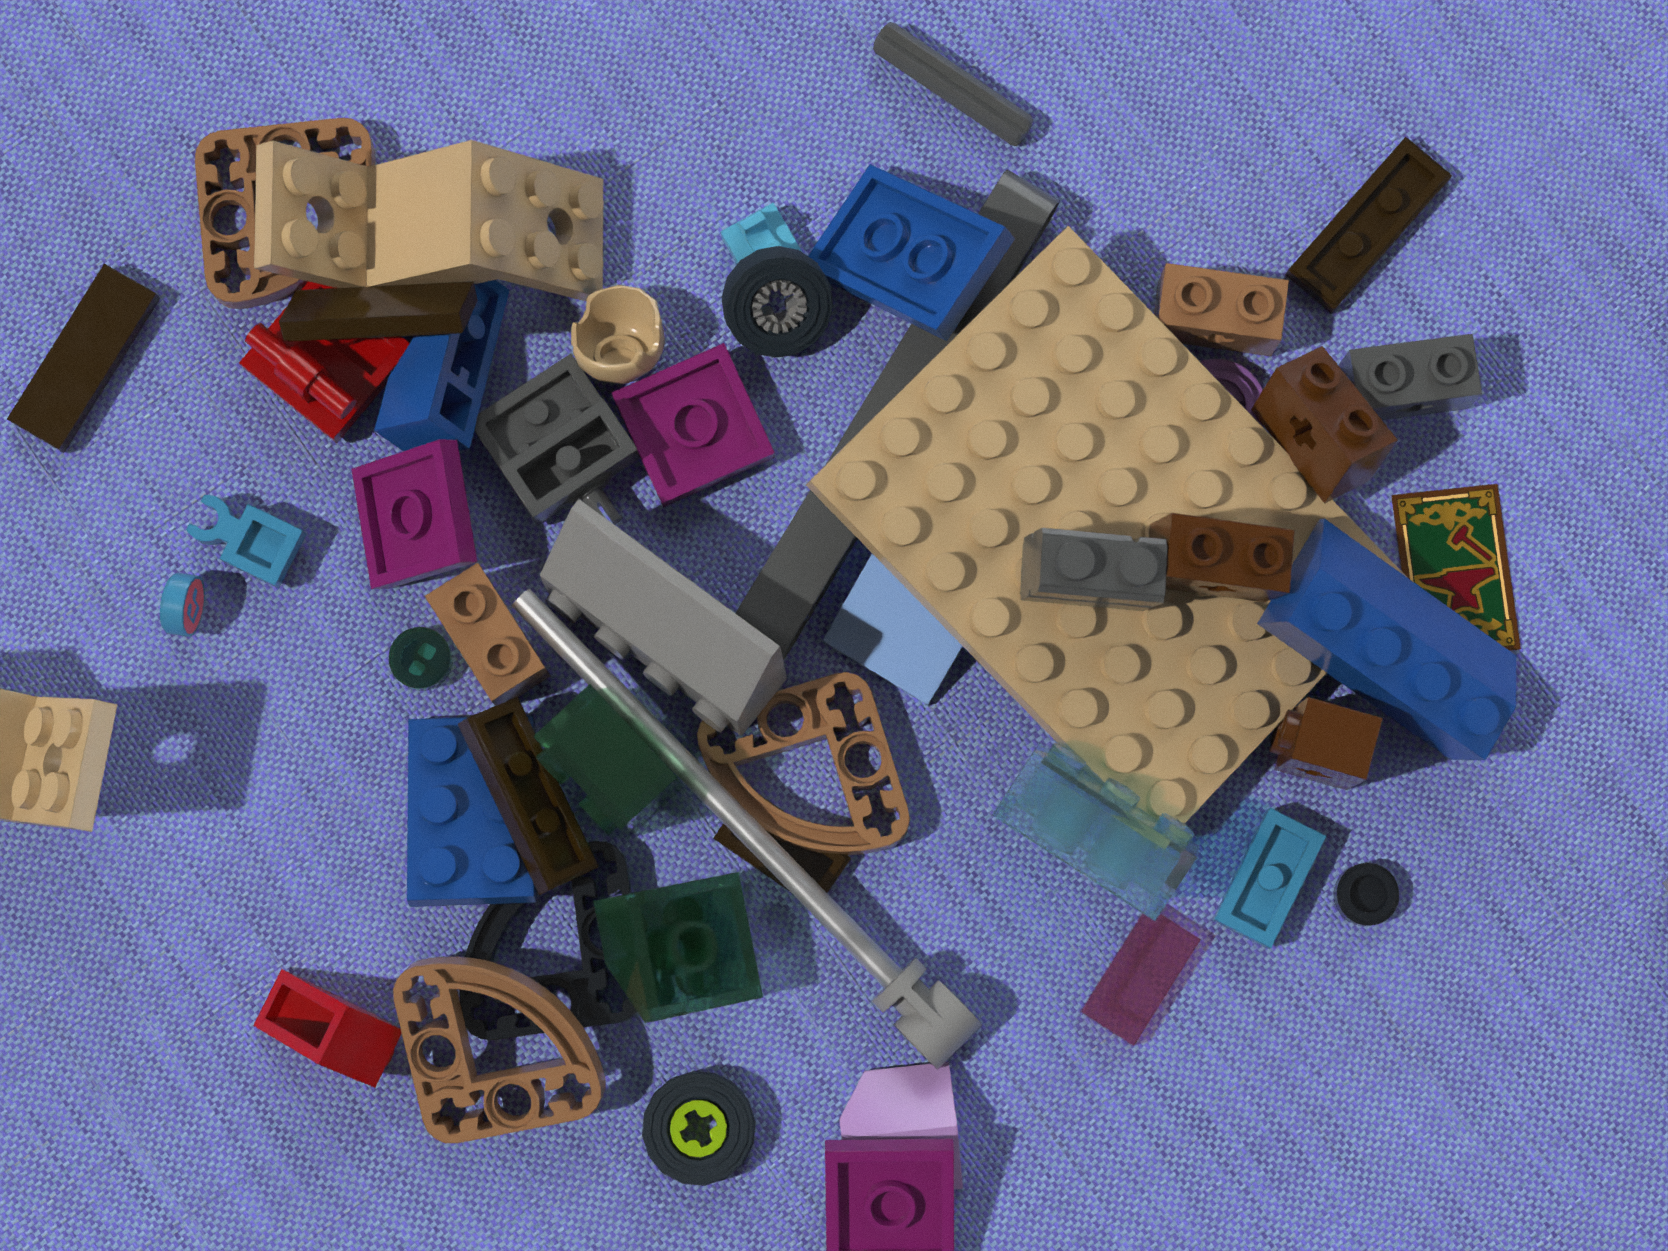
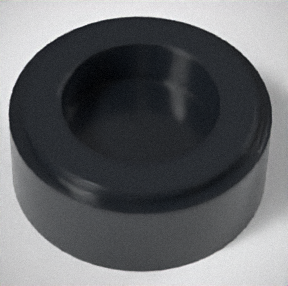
M1357 864L1346 869L1338 877L1333 892L1334 903L1340 915L1354 925L1372 926L1386 921L1397 908L1399 902L1398 884L1394 876L1386 868L1378 864Z

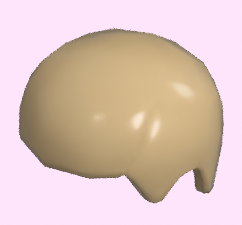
M615 285L590 294L586 300V309L583 317L578 323L573 322L571 327V345L573 346V354L578 366L599 381L619 384L630 383L652 370L659 361L665 345L664 328L657 301L641 288Z

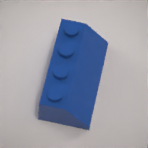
M1325 518L1318 520L1292 564L1290 593L1272 599L1257 624L1450 760H1486L1516 708L1517 656Z

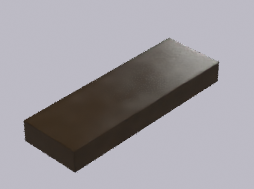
M1405 137L1293 263L1285 275L1332 314L1445 186L1452 175Z
M103 264L7 420L60 452L65 453L159 302L160 297L150 289L110 266Z
M474 281L296 290L279 320V325L284 341L459 334L464 331L478 299Z
M518 697L472 715L458 723L461 733L538 894H544L598 868L599 865Z

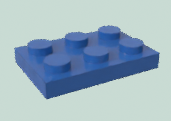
M869 164L808 257L818 263L829 283L947 341L1015 238L1005 226Z
M527 715L530 724L535 732L534 717L533 715ZM468 717L408 719L407 902L409 906L536 903V887L458 726V723Z

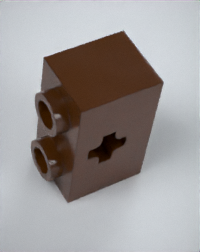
M1323 346L1277 367L1251 408V411L1269 434L1289 454L1295 467L1324 504L1370 481L1398 441Z
M1171 513L1150 524L1149 538L1166 539L1165 589L1258 602H1267L1290 593L1295 530Z
M1308 697L1292 710L1288 709L1284 719L1273 730L1269 752L1278 754L1274 770L1348 790L1367 780L1383 718Z

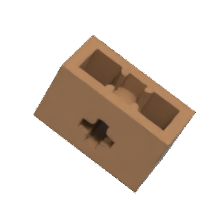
M1166 263L1158 280L1154 315L1182 344L1272 356L1282 339L1289 280Z
M479 563L474 564L425 595L428 603L495 706L521 696L551 677Z

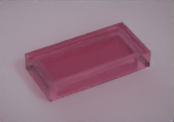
M1148 905L1145 906L1079 1012L1131 1046H1134L1201 939Z

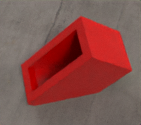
M281 969L253 1025L315 1063L374 1088L385 1067L390 1063L402 1034L399 1027L376 1014Z

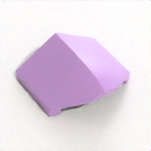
M945 1062L938 1070L932 1064L864 1071L840 1117L842 1140L953 1139L954 1189H963L958 1127L949 1062Z

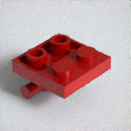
M308 281L301 290L335 287ZM284 309L269 328L265 327L262 323H258L251 329L246 336L245 342L252 348L239 364L337 444L387 385L388 377L410 343L402 336L284 341L279 325V320L285 311Z

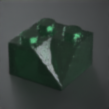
M591 684L533 736L544 747L535 758L561 785L571 777L584 790L587 796L578 804L608 836L619 828L627 838L631 837L683 788L678 777Z
M739 872L594 901L605 964L644 1023L763 998Z

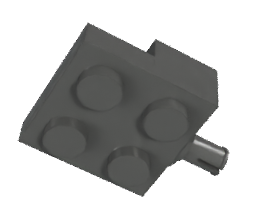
M572 354L564 357L478 414L474 429L475 433L537 526L562 509L573 506L578 499L603 516L598 508L601 506L614 525L622 520V515L618 513L603 491V488L606 487L614 475L639 460V452L605 400L600 397L584 371L578 366Z

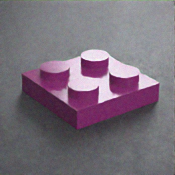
M724 343L612 392L613 399L633 443L638 449L639 456L663 508L775 458V452Z
M439 439L351 469L371 589H390L477 563L457 440Z
M953 1139L825 1140L826 1251H954Z

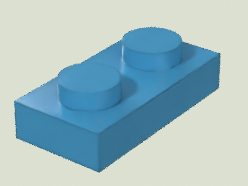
M1271 807L1268 808L1212 921L1267 949L1272 948L1326 836Z

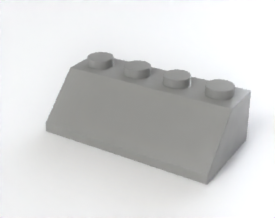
M580 499L577 500L571 508L540 573L541 580L549 593L545 601L568 621L575 623L581 617L598 629L594 638L618 658L624 659L630 653L647 667L643 674L659 689L671 696L678 689L695 701L696 704L692 708L693 712L713 729L722 732L728 726L742 736L787 679L780 646Z

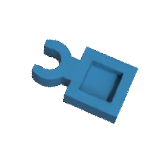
M204 495L201 502L211 510L217 511L218 522L209 530H202L189 523L186 531L195 540L205 545L226 543L227 545L219 558L220 560L279 589L307 534L302 529L250 504H247L241 518L237 519L234 517L231 508L220 498L213 495Z

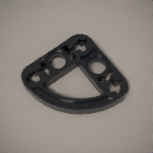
M601 841L588 842L593 854L603 853L607 862L617 864V873L607 876V890L610 897L622 892L623 904L619 906L603 903L586 910L585 897L598 898L596 883L594 879L583 877V875L571 880L583 970L530 977L544 987L549 985L563 987L569 993L571 999L570 1011L583 1028L622 1023L630 1020L640 1011L644 1002V984L629 867L625 856L616 846ZM528 903L490 904L474 930L465 957L493 962L505 932L514 918ZM604 914H613L619 917L626 929L622 944L609 951L597 948L590 938V927L593 921ZM629 954L631 967L617 966L620 984L625 987H632L633 998L623 1001L622 1012L612 1013L611 1005L604 1002L600 1003L598 999V991L608 988L607 969L604 968L594 973L592 960L613 961ZM460 990V1004L465 1027L472 1035L480 1039L500 1040L544 1034L543 1030L529 1018L530 1026L519 1028V1014L498 1018L497 1029L488 1030L486 1021L475 1020L474 1008L484 1005V994ZM495 999L496 1003L506 1004L498 999Z

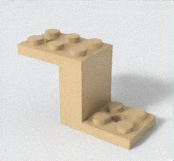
M274 140L257 145L254 268L335 288L469 281L479 284L499 279L586 301L587 297L594 291L603 289V179L474 140L369 167ZM308 203L312 205L317 214V230L307 220L306 207ZM548 216L554 223L556 237L552 232L548 231Z
M0 689V821L92 832L117 704L96 699L37 697Z

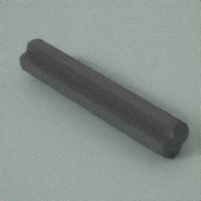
M887 23L878 33L873 44V50L877 55L1010 145L1017 146L1029 133L1033 123V118L1030 114L896 23Z

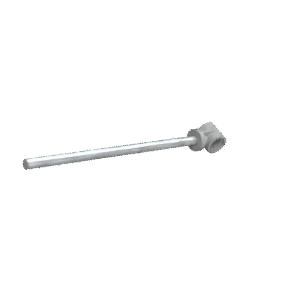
M527 589L514 601L512 607L884 987L873 998V1004L882 1013L892 1005L902 1015L893 1025L938 1070L982 1026L974 1014L939 980L928 988L919 979L927 968L917 958H914L901 969L531 589Z

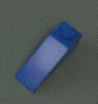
M497 280L474 284L478 301L462 333L414 336L388 377L374 431L400 450L406 451L439 439L457 440L459 451L470 449L510 291Z

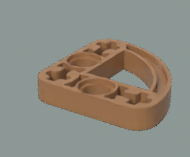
M333 118L220 130L208 134L200 141L195 153V169L204 274L208 289L220 304L232 309L257 307L285 298L295 293L296 290H301L308 282L254 268L257 145L273 140L277 142L293 140L299 143L302 149L313 151L312 145L309 142L310 138L317 137V142L321 149H331L340 146L342 136L350 135L354 144L361 145V148L352 150L349 162L369 167L376 165L375 148L368 131L361 123L351 118ZM229 148L234 157L240 158V161L230 163L229 172L230 182L237 190L244 187L243 192L224 190L221 173L215 165L210 164V161L220 159V149ZM337 152L320 153L340 159ZM212 189L219 190L218 192L211 194ZM227 205H238L245 210L247 215L244 227L233 235H222L216 232L214 228L216 213ZM248 245L250 247L249 251L240 250ZM217 248L236 250L237 263L245 275H250V280H244L240 283V292L232 293L225 283H220L221 278L230 276L231 268L229 256L225 251L216 253Z
M849 672L835 673L777 691L757 716L759 731L767 743L765 745L754 747V737L751 734L735 741V752L724 754L720 746L710 747L708 740L717 736V730L704 721L700 723L697 732L698 745L709 773L773 838L788 845L816 853L860 855L890 849L899 844L906 836L910 823L907 803L872 692L866 681L858 675ZM846 686L847 692L850 695L860 694L863 701L854 704V715L858 728L869 721L874 731L854 732L841 741H837L834 732H846L847 727L840 709L829 710L827 703L835 700V689ZM788 703L796 706L801 711L804 721L801 729L796 734L790 737H781L775 735L769 729L767 719L774 707L779 704ZM827 739L853 826L839 827L816 824L799 819L778 809L760 796L746 782L736 766ZM858 744L873 746L881 756L880 768L870 777H856L845 766L847 752ZM889 780L892 790H880L879 795L885 811H897L900 819L891 823L892 834L881 837L877 828L866 829L863 821L872 817V807L868 794L856 801L852 791L871 790L881 785L884 781Z
M469 957L421 959L410 964L397 978L393 988L394 1004L419 1108L427 1132L436 1140L444 1143H461L575 1121L589 1116L598 1107L606 1090V1080L595 1047L581 1023L567 1006L535 980L504 965ZM419 976L424 977L427 985H437L439 988V992L430 1001L433 1019L446 1014L448 1020H435L421 1028L417 1027L416 1022H422L428 1014L424 998L419 995L412 996L410 989L418 982ZM457 989L481 993L517 1009L543 1030L556 1046L562 1058L477 1075ZM433 1035L447 1038L455 1048L456 1058L454 1063L446 1067H437L430 1064L423 1054L422 1045L424 1040ZM569 1074H575L578 1083H589L591 1088L586 1091L582 1102H576L573 1093L565 1092L553 1095L548 1102L550 1109H544L545 1091L563 1087L569 1078ZM539 1078H545V1079H546V1082H545V1090H544V1088H543V1086H542L541 1081L539 1080ZM508 1084H516L523 1087L531 1098L530 1110L522 1115L506 1113L498 1102L499 1089ZM478 1090L484 1091V1108L466 1113L459 1125H454L451 1116L441 1117L439 1111L446 1104L448 1098L453 1099L456 1107L462 1108L475 1105L481 1097ZM484 1111H485V1113H486V1115H487V1118H488V1120H489V1121H487V1122L483 1120Z

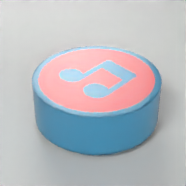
M175 573L167 580L160 602V622L167 634L191 637L197 631L202 619L205 603V587L200 576Z

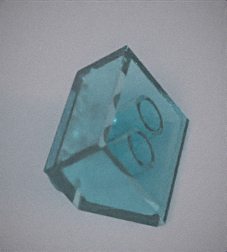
M1039 742L992 816L1156 921L1198 857L1200 846L1191 841L1195 833L1184 823L1169 814L1162 813L1159 819L1138 807L1137 804L1140 801V797L1117 780L1108 778L1103 784L1084 772L1083 768L1086 762L1068 748L1054 743L1049 749Z

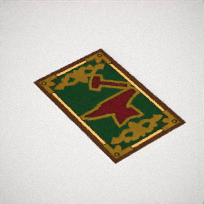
M1498 484L1391 495L1401 571L1411 581L1509 651L1520 650Z

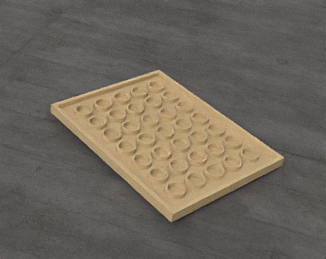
M1069 226L1051 241L806 484L822 503L1157 846L1165 845L1284 719L1287 710H1292L1322 679L1326 672L1257 624L1271 600L1258 602L1165 589L1164 602L1155 607L1152 606V608L1145 611L1021 600L1020 586L1024 537L1040 528L1127 535L1131 536L1133 540L1139 537L1149 538L1151 523L1171 513L1295 530L1293 564L1318 520L1325 518L1406 576L1333 500L1324 504L1295 467L1289 454Z

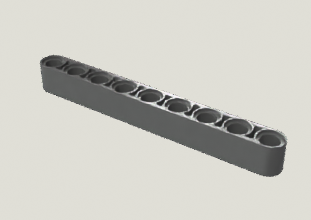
M1008 169L1003 173L978 214L1005 226L1015 240L947 341L913 324L910 325L827 463L1019 274L1052 219L1060 203L1058 198ZM811 490L736 611L738 616L780 646L783 660L792 649L858 540Z

